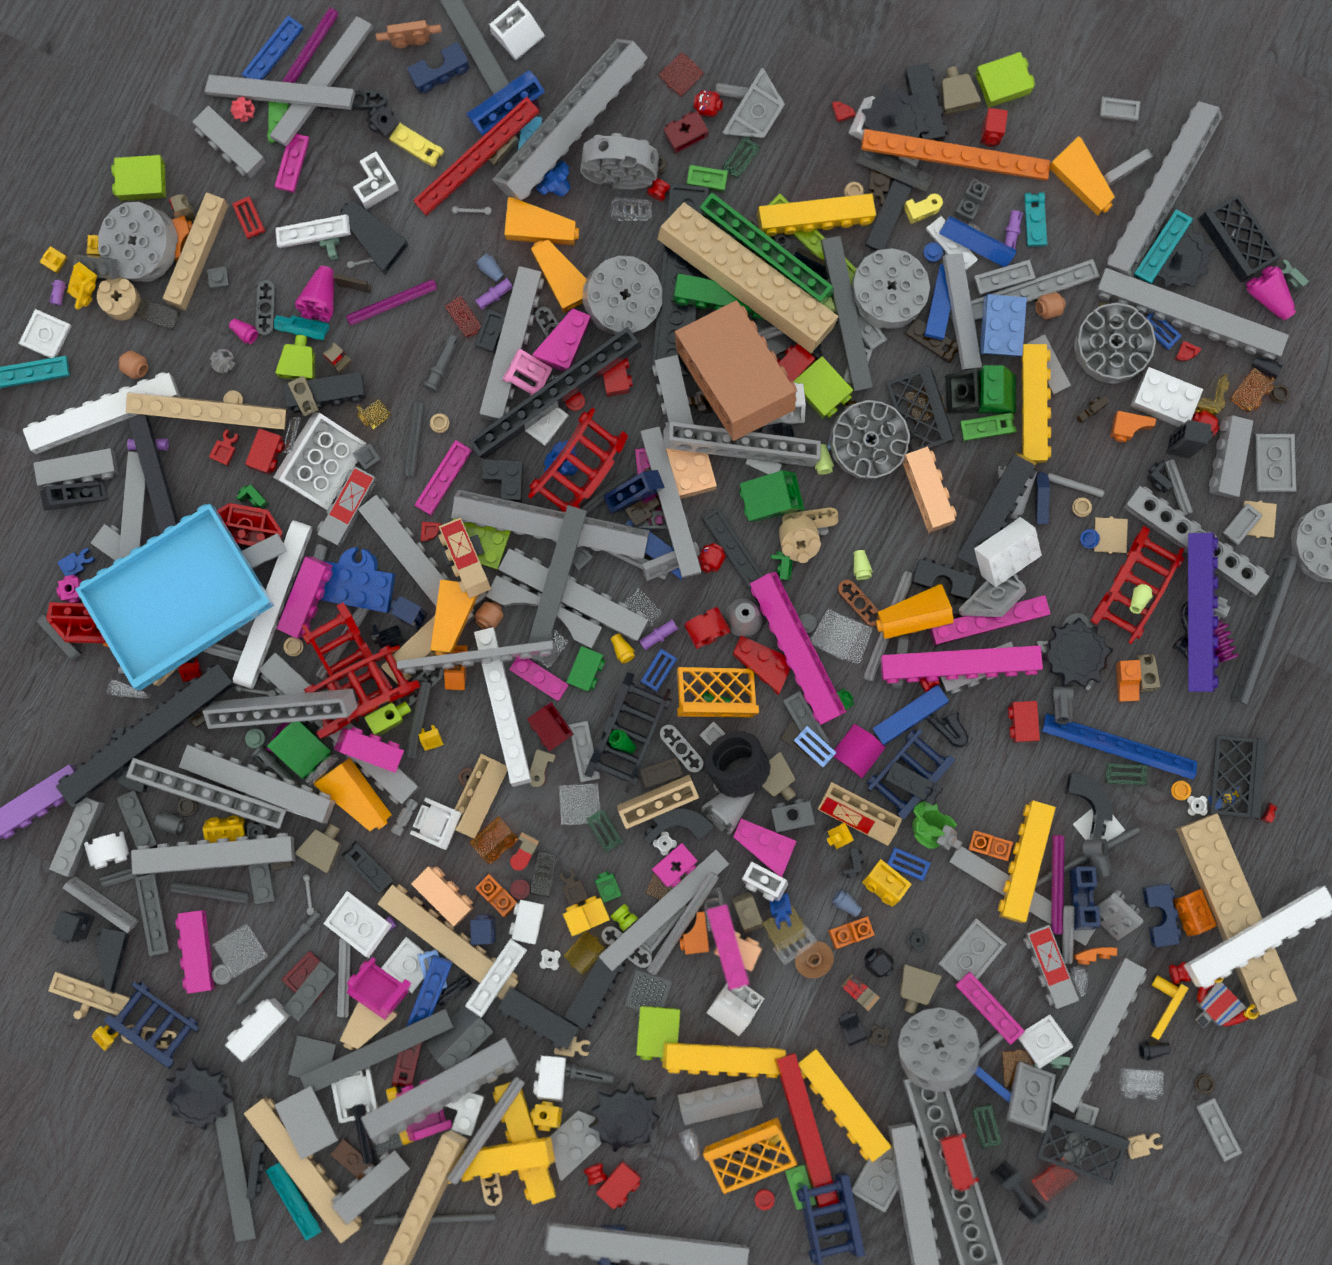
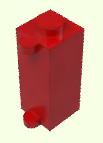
M965 1133L939 1139L952 1187L958 1189V1191L968 1190L970 1185L979 1182L978 1177H972L962 1139L966 1138Z

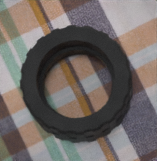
M746 731L728 732L718 737L707 749L704 758L705 768L716 788L728 797L738 798L753 794L766 783L770 775L771 765L759 740L753 734ZM741 757H751L742 768L731 772H724L727 766L734 760Z

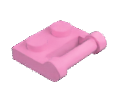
M518 349L502 380L507 383H513L531 396L544 387L553 368L522 349ZM515 371L536 382L535 387L514 376Z

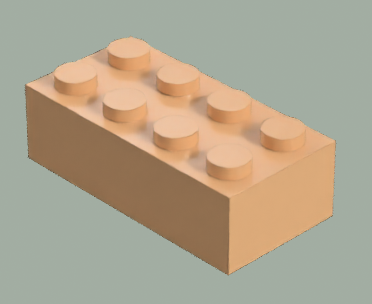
M925 447L906 454L902 464L929 534L951 526L957 515L954 506L949 504V492L946 487L943 488L941 480H943L940 469L935 467L934 462H936L934 452L929 451V448Z

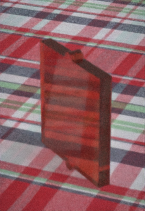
M681 52L658 76L668 85V88H672L682 97L704 75V72L695 65L694 60L691 61Z

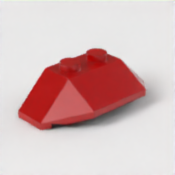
M232 503L217 510L238 546L249 548L275 534H279L280 538L282 537V530L269 510Z
M49 603L46 620L64 642H106L84 603Z

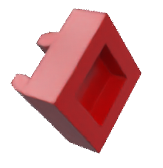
M197 658L194 659V663H188L187 661L179 666V673L183 682L191 681L195 677L200 678L203 675Z

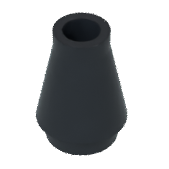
M1256 356L1251 367H1254L1269 379L1273 378L1276 380L1283 365H1280L1278 361Z
M1144 1041L1139 1044L1140 1057L1147 1061L1168 1055L1171 1052L1168 1042Z

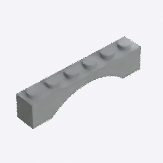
M504 575L502 577L496 576L491 585V590L486 595L487 599L495 601L503 607L514 605L538 607L542 596L539 592L536 595L529 592L530 588L523 584H519V586L513 584V580ZM561 603L557 618L565 624L576 643L593 650L603 630L599 626L600 622L592 618L588 621L582 618V613L574 609L570 612L564 609L565 605Z

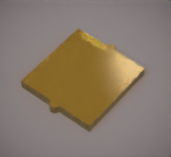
M791 906L792 914L788 915L791 920V927H788L786 921H782L780 923L781 929H778L775 923L776 917H771L763 922L769 934L768 938L772 939L778 952L809 935L802 923L803 919L799 918L793 906Z
M587 930L564 955L571 963L570 966L582 975L606 949L598 941L599 939L593 937Z

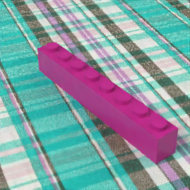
M768 573L750 583L752 595L758 599L761 605L760 611L767 617L769 628L778 639L777 644L780 650L784 651L787 657L786 662L793 669L796 675L795 680L802 687L804 698L811 705L815 720L821 725L846 713L777 573Z
M1041 646L893 654L880 657L882 681L887 680V684L899 683V680L907 679V683L919 682L918 678H926V681H938V677H946V680H957L958 676H966V679H976L978 675L986 674V678L998 677V674L1005 673L1006 677L1018 676L1017 672H1025V675H1037V671L1043 669Z

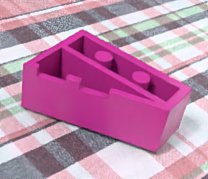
M572 309L532 356L560 371L565 372L573 366L590 325L591 316Z
M352 727L351 730L341 729L334 750L396 773L404 750L399 749V744L391 741L388 744L380 742L381 737L370 734L369 737L362 735L363 731Z
M740 819L733 836L735 840L776 875L783 876L795 846V840L743 819Z

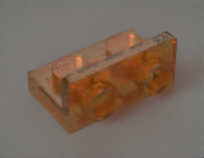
M1252 368L1229 399L1247 413L1252 409L1256 410L1263 402L1261 397L1264 394L1268 395L1274 388L1272 383L1275 381V378L1271 377L1269 379L1256 368Z
M498 816L469 843L488 864H491L506 849L512 847L515 841L518 840V837L502 818Z

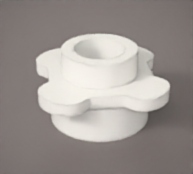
M1190 796L1187 799L1189 815L1200 814L1204 816L1207 814V798L1205 796L1200 798Z
M662 832L661 837L653 841V846L657 847L662 855H667L669 850L677 845V842L669 837L668 832Z
M547 949L542 950L540 967L542 969L547 967L557 970L559 968L558 958L561 956L560 952L557 950L554 952Z

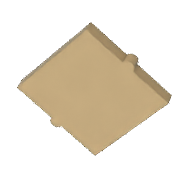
M1261 500L1258 502L1244 501L1243 507L1248 503L1263 515L1247 535L1255 536V538H1274L1277 504L1263 503Z
M1112 516L1110 518L1095 517L1094 530L1098 532L1100 542L1094 548V552H1108V554L1127 553L1128 519H1116Z

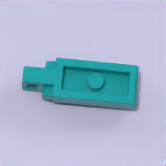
M276 315L274 318V329L282 332L285 331L295 335L312 337L316 340H324L329 331V324L293 315L291 318Z

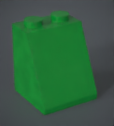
M984 365L979 372L981 407L977 414H1016V375L1005 366Z
M781 470L740 483L741 489L739 492L742 500H744L745 516L749 521L758 522L805 510L797 476L794 472Z
M303 721L291 722L267 745L273 753L302 779L305 776L310 778L317 771L315 767L320 762L324 764L331 757L329 753L332 751Z

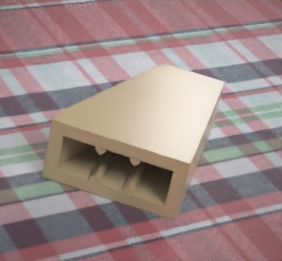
M358 1002L340 1041L344 1043V1047L350 1050L359 1049L394 1020L399 1012L394 1010L384 1020Z

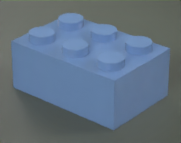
M991 294L984 296L980 355L1014 358L1022 356L1027 297Z

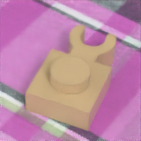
M575 1036L567 1050L563 1047L561 1050L555 1047L554 1054L574 1057L575 1051H578L579 1054L587 1056L589 1052L583 1051L581 1047L583 1044L590 1045V1041L582 1040L576 1042L577 1036Z
M1153 1133L1147 1139L1145 1134L1128 1137L1127 1139L1131 1141L1127 1149L1129 1158L1134 1159L1149 1155V1148L1161 1149L1163 1147L1162 1144L1154 1145L1153 1140L1160 1137V1135Z

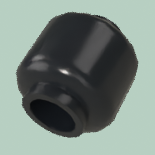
M872 948L864 957L866 969L875 977H887L894 969L892 967L894 964L893 957L882 948Z

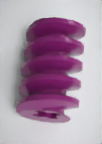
M1219 621V627L1215 628V636L1219 638V647L1215 648V652H1217L1215 656L1219 657V663L1239 656L1238 653H1232L1236 646H1230L1229 644L1234 639L1227 638L1231 631H1225L1224 629L1229 624L1222 623V621Z

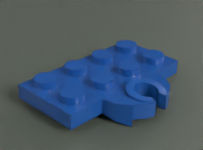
M358 547L346 550L341 555L338 563L324 561L333 567L331 569L332 576L324 587L325 593L321 599L322 601L338 604L344 603L349 606L386 613L390 612L395 573L377 570L378 562L376 556L369 550L362 549V561L360 563L355 559V555L359 551Z

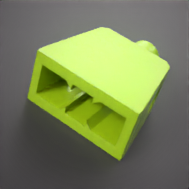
M296 335L295 345H284L276 369V375L279 378L296 380L304 376L307 380L315 379V351L311 347H306L308 337Z
M406 701L396 707L392 702L364 718L373 734L380 737L403 723L404 721L401 717L411 712ZM393 713L394 718L388 720L387 715Z

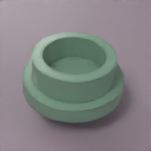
M259 729L249 730L245 736L246 744L251 748H258L264 744L265 734Z

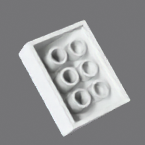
M313 412L273 478L327 510L336 497L338 489L344 484L348 471L352 470L357 463L352 453L366 443L321 413Z

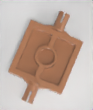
M425 20L387 26V32L376 33L377 42L389 40L392 46L397 48H405L407 45L412 44L420 46L430 42V34L442 32L441 25L429 26Z

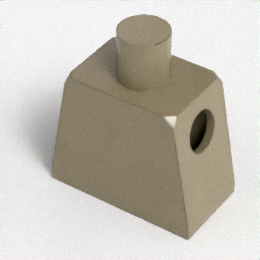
M956 66L946 69L948 78L943 79L940 85L943 116L978 108L981 100L970 75H959Z
M779 752L769 760L771 765L770 775L766 783L762 785V788L772 797L781 793L786 801H789L796 795L790 787V784L796 779L783 755Z
M330 823L325 832L315 829L295 854L325 873H330L342 843L335 839L340 828Z
M751 892L731 898L745 934L763 927L762 919Z
M903 964L899 996L907 999L904 1011L916 1014L919 1003L928 1005L942 976Z

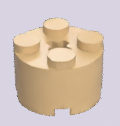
M118 277V279L113 280L107 279L99 284L97 301L101 309L110 317L116 320H127L132 318L136 311L139 310L141 296L127 279Z
M799 516V518L794 519L791 517L780 526L779 538L785 556H790L791 560L806 563L818 553L821 541L817 526L812 519L806 516Z

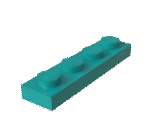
M1176 209L1139 265L1134 276L1146 283L1152 284L1192 223L1193 218Z
M61 356L0 367V388L70 376L68 358Z
M279 1162L267 1169L265 1172L305 1240L322 1232L317 1220L312 1216L307 1203L302 1199L297 1186L292 1182L282 1164Z

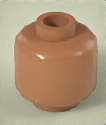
M1052 292L1041 295L1035 304V309L1039 316L1047 320L1061 316L1066 302L1059 293Z
M128 351L119 358V370L132 379H138L146 375L148 361L139 353Z
M492 601V603L484 602L474 615L477 626L483 630L492 627L495 629L504 617L501 611L502 607L495 601Z

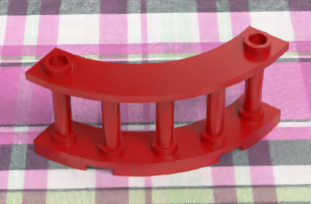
M593 407L587 413L584 411L578 418L579 424L563 450L539 479L535 478L530 484L529 488L531 490L528 497L532 498L539 492L559 507L561 512H566L568 505L580 508L578 506L584 498L588 499L607 475L615 462L612 458L616 452H621L629 435L622 431L618 436H613L591 419L595 412ZM587 426L608 441L610 446L607 451H603L583 435ZM577 441L600 457L599 460L601 462L596 469H591L570 453ZM565 459L587 475L588 481L583 487H578L557 471ZM551 476L574 493V498L569 503L562 501L544 487V484Z
M1145 526L1141 528L1133 540L1125 564H1122L1114 578L1115 582L1110 590L1106 591L1090 620L1097 625L1101 619H1107L1129 631L1131 635L1128 643L1130 644L1136 638L1140 639L1145 630L1143 629L1145 623L1162 597L1176 568H1179L1184 561V557H1182L1184 548L1181 547L1175 555L1153 543L1147 537L1150 529ZM1146 547L1171 561L1169 568L1166 569L1143 556V553L1140 552L1141 549ZM1139 562L1164 576L1160 587L1156 588L1133 575V572L1130 570L1134 563ZM1124 581H1129L1136 586L1145 584L1152 589V595H1154L1148 608L1144 607L1140 614L1143 616L1136 626L1114 615L1108 609L1112 601H1119L1128 607L1131 606V599L1121 594L1122 592L1120 591Z
M344 603L336 606L339 614L335 619L312 632L308 630L305 624L302 625L305 632L302 636L307 645H312L329 677L359 659L363 660L373 656L366 642L363 641L360 631ZM340 624H346L348 630L345 631V634L320 648L314 640L315 638ZM348 640H354L358 647L356 652L329 667L323 655ZM375 662V665L377 666L387 687H390V689L393 690V687L389 683L383 671L381 670V668L379 669L377 663ZM369 668L367 672L357 677L360 684L371 678L372 680L374 679ZM338 681L334 683L337 690L353 689L350 682L343 686H340ZM379 687L378 690L369 694L367 698L372 700L380 696L379 693L381 691ZM360 700L356 702L357 707L360 706ZM359 717L354 718L356 722L360 721Z
M388 645L380 649V653L336 673L316 686L313 684L304 689L305 693L320 692L326 687L329 691H335L337 688L334 683L347 676L360 700V706L348 717L338 718L334 721L333 719H321L323 721V728L317 731L320 739L335 734L352 723V719L360 715L364 716L378 709L379 705L387 701L391 703L421 687L417 680L409 683L408 680H405L402 672L397 669V663L392 654L400 649L399 645L392 648ZM386 659L399 683L397 685L398 688L391 690L390 687H387L375 662ZM366 666L369 668L381 691L379 693L380 696L372 700L367 698L354 673Z

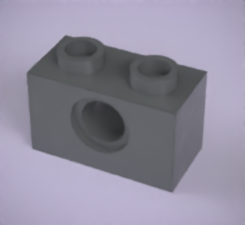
M805 798L793 800V805L786 806L785 802L774 804V809L770 810L775 833L814 825L815 821L810 801L805 802ZM790 809H794L798 814L797 819L794 821L787 818V812Z

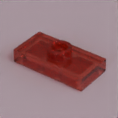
M462 296L445 305V308L466 339L481 329V324Z

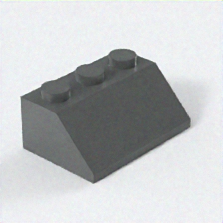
M467 1002L451 1017L454 1027L432 1037L425 1044L436 1061L445 1070L466 1060L495 1031L483 1017L465 1007Z

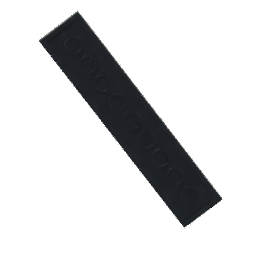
M671 184L667 219L684 202L706 218L702 214L700 206L708 197L709 187ZM664 245L660 281L662 287V306L656 320L652 365H655V360L678 355L682 376L690 377L689 370L676 351L675 331L695 321L697 308L692 304L687 306L678 305L676 301H672L678 273L700 278V270Z

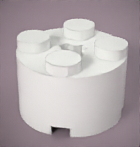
M119 832L120 836L118 837L114 833L93 839V844L91 845L85 842L84 846L90 866H95L96 870L106 867L107 862L115 861L116 864L126 861L130 853L124 833Z

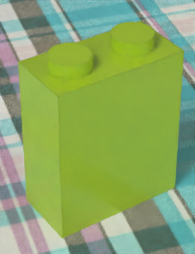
M1021 52L977 67L975 75L988 108L1031 94L1035 81L1033 76L1029 75L1027 59L1023 58Z
M160 155L114 158L112 175L115 176V183L112 184L113 194L120 201L166 198L165 161Z
M823 356L793 381L797 384L803 383L805 400L822 419H825L827 416L831 418L838 411L837 407L841 403L845 405L852 399L853 389Z
M640 1006L637 1056H641L640 1059L652 1060V1057H660V1061H663L664 1042L678 1043L679 1008Z

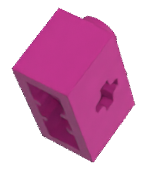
M681 843L653 867L651 871L666 888L670 885L673 888L681 881L679 877L686 872L688 875L696 868L694 864L697 860ZM672 862H679V872L677 870H671V868L673 867L671 864Z

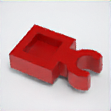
M228 429L223 432V442L217 440L209 458L226 466L229 465L236 451L232 444L236 443L239 439V435L236 433L232 439H229L230 431Z

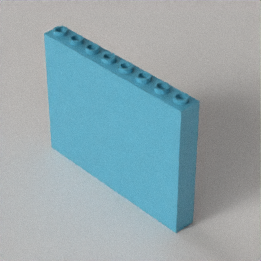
M211 504L200 506L196 513L183 517L180 523L175 526L167 527L163 531L164 533L158 537L150 538L144 546L134 548L128 556L115 560L113 562L114 565L101 569L96 573L95 577L82 581L80 586L75 589L132 687L138 691L143 690L275 606L218 511Z

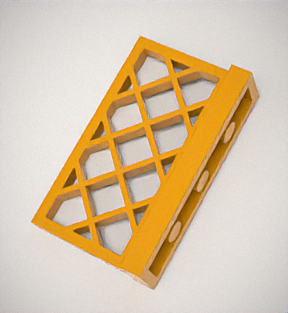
M677 668L678 716L753 718L759 713V706L756 705L754 672L752 670L737 668ZM683 673H690L695 679L688 684L683 680ZM703 673H708L713 678L709 685L700 678ZM721 674H727L732 678L727 686L718 678ZM740 674H748L749 683L746 686L738 679ZM696 680L705 688L700 694L691 687ZM715 681L723 688L718 695L710 688ZM734 681L742 688L737 695L729 688ZM687 690L696 697L693 702H684V693ZM706 690L715 698L712 702H706L701 697ZM725 690L734 698L730 703H725L720 698ZM744 691L750 696V703H744L739 698Z
M778 1117L705 1146L703 1156L709 1162L723 1194L797 1165V1161L781 1130ZM778 1134L781 1140L780 1146L777 1147L769 1144L770 1137ZM758 1143L763 1145L764 1148L762 1153L758 1154L750 1151L751 1146ZM766 1147L777 1151L774 1160L763 1156ZM739 1150L746 1153L743 1162L732 1158L733 1152ZM779 1153L788 1155L790 1162L785 1164L778 1162ZM748 1154L759 1158L756 1167L745 1163ZM718 1158L727 1160L725 1169L716 1166L714 1160ZM761 1160L771 1163V1169L767 1171L759 1169ZM730 1162L741 1166L738 1174L727 1170ZM743 1167L754 1171L753 1176L750 1178L741 1176ZM725 1174L736 1178L735 1183L726 1187L723 1181Z

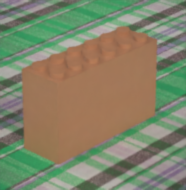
M737 300L675 331L677 353L733 441L794 411L795 402L797 401V388L794 382L788 380L786 370L783 366H779L775 353L769 351L764 336L758 334L755 322L749 320L745 307L740 306Z

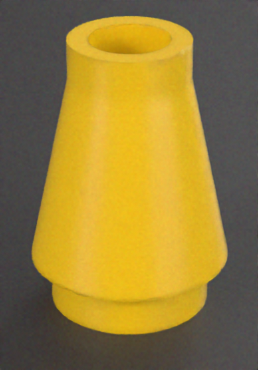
M620 633L610 639L618 661L625 664L635 658V650Z

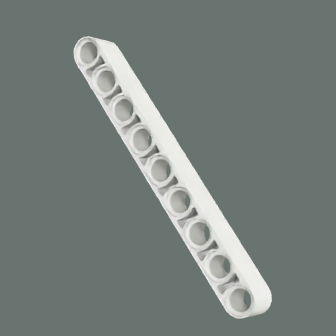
M294 520L290 524L283 543L287 552L278 556L266 588V592L275 606L255 618L233 677V683L250 689H253L260 673L259 669L265 660L309 542L312 526Z

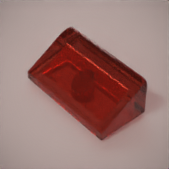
M1063 1157V1158H1062L1063 1162L1066 1163V1164H1068V1162H1067V1161L1065 1160V1158ZM1054 1164L1031 1182L1044 1200L1049 1201L1076 1181L1078 1176L1074 1171Z

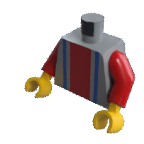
M1218 977L1214 980L1215 983L1207 988L1199 987L1198 1002L1196 1005L1202 1013L1195 1021L1203 1028L1210 1021L1217 1026L1222 1025L1224 1027L1240 1024L1249 1018L1256 1019L1260 1012L1252 1013L1250 1011L1255 1008L1254 1004H1251L1247 1011L1244 1010L1246 1007L1222 983L1224 978Z

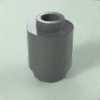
M160 811L155 819L154 826L158 827V830L177 836L179 833H183L186 822H184V818L167 811Z

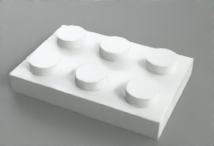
M348 891L324 922V925L368 958L392 926L387 920Z

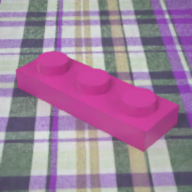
M296 134L285 148L275 183L276 189L295 193L310 141L309 137Z
M517 657L509 669L558 702L569 687L567 683L530 659H520V657Z

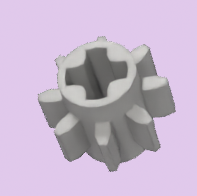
M218 349L210 357L212 368L219 373H227L235 365L233 354L226 349Z
M1219 596V607L1215 609V616L1224 620L1229 613L1230 606L1226 605L1227 599Z

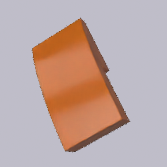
M974 830L969 850L1009 861L1014 842Z
M490 874L475 887L503 917H506L515 908L516 903H518Z
M868 916L828 930L834 949L875 935Z
M1089 948L1073 954V959H1077L1078 964L1090 965V961L1096 962L1097 954H1099L1098 958L1110 959L1111 955L1117 956V948Z

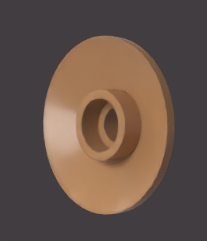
M813 941L805 944L798 951L795 958V966L802 976L811 979L819 978L831 969L834 955L827 944Z

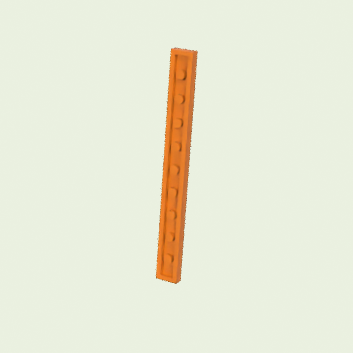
M864 129L861 150L1043 181L1048 180L1050 160Z

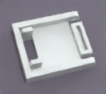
M425 797L424 801L431 804L430 808L425 805L421 806L413 824V827L420 829V832L411 830L410 834L446 850L462 813Z
M370 1067L365 1068L366 1076H364L363 1070L331 1084L339 1123L355 1120L354 1115L349 1116L348 1108H353L356 1104L366 1105V1115L378 1108Z

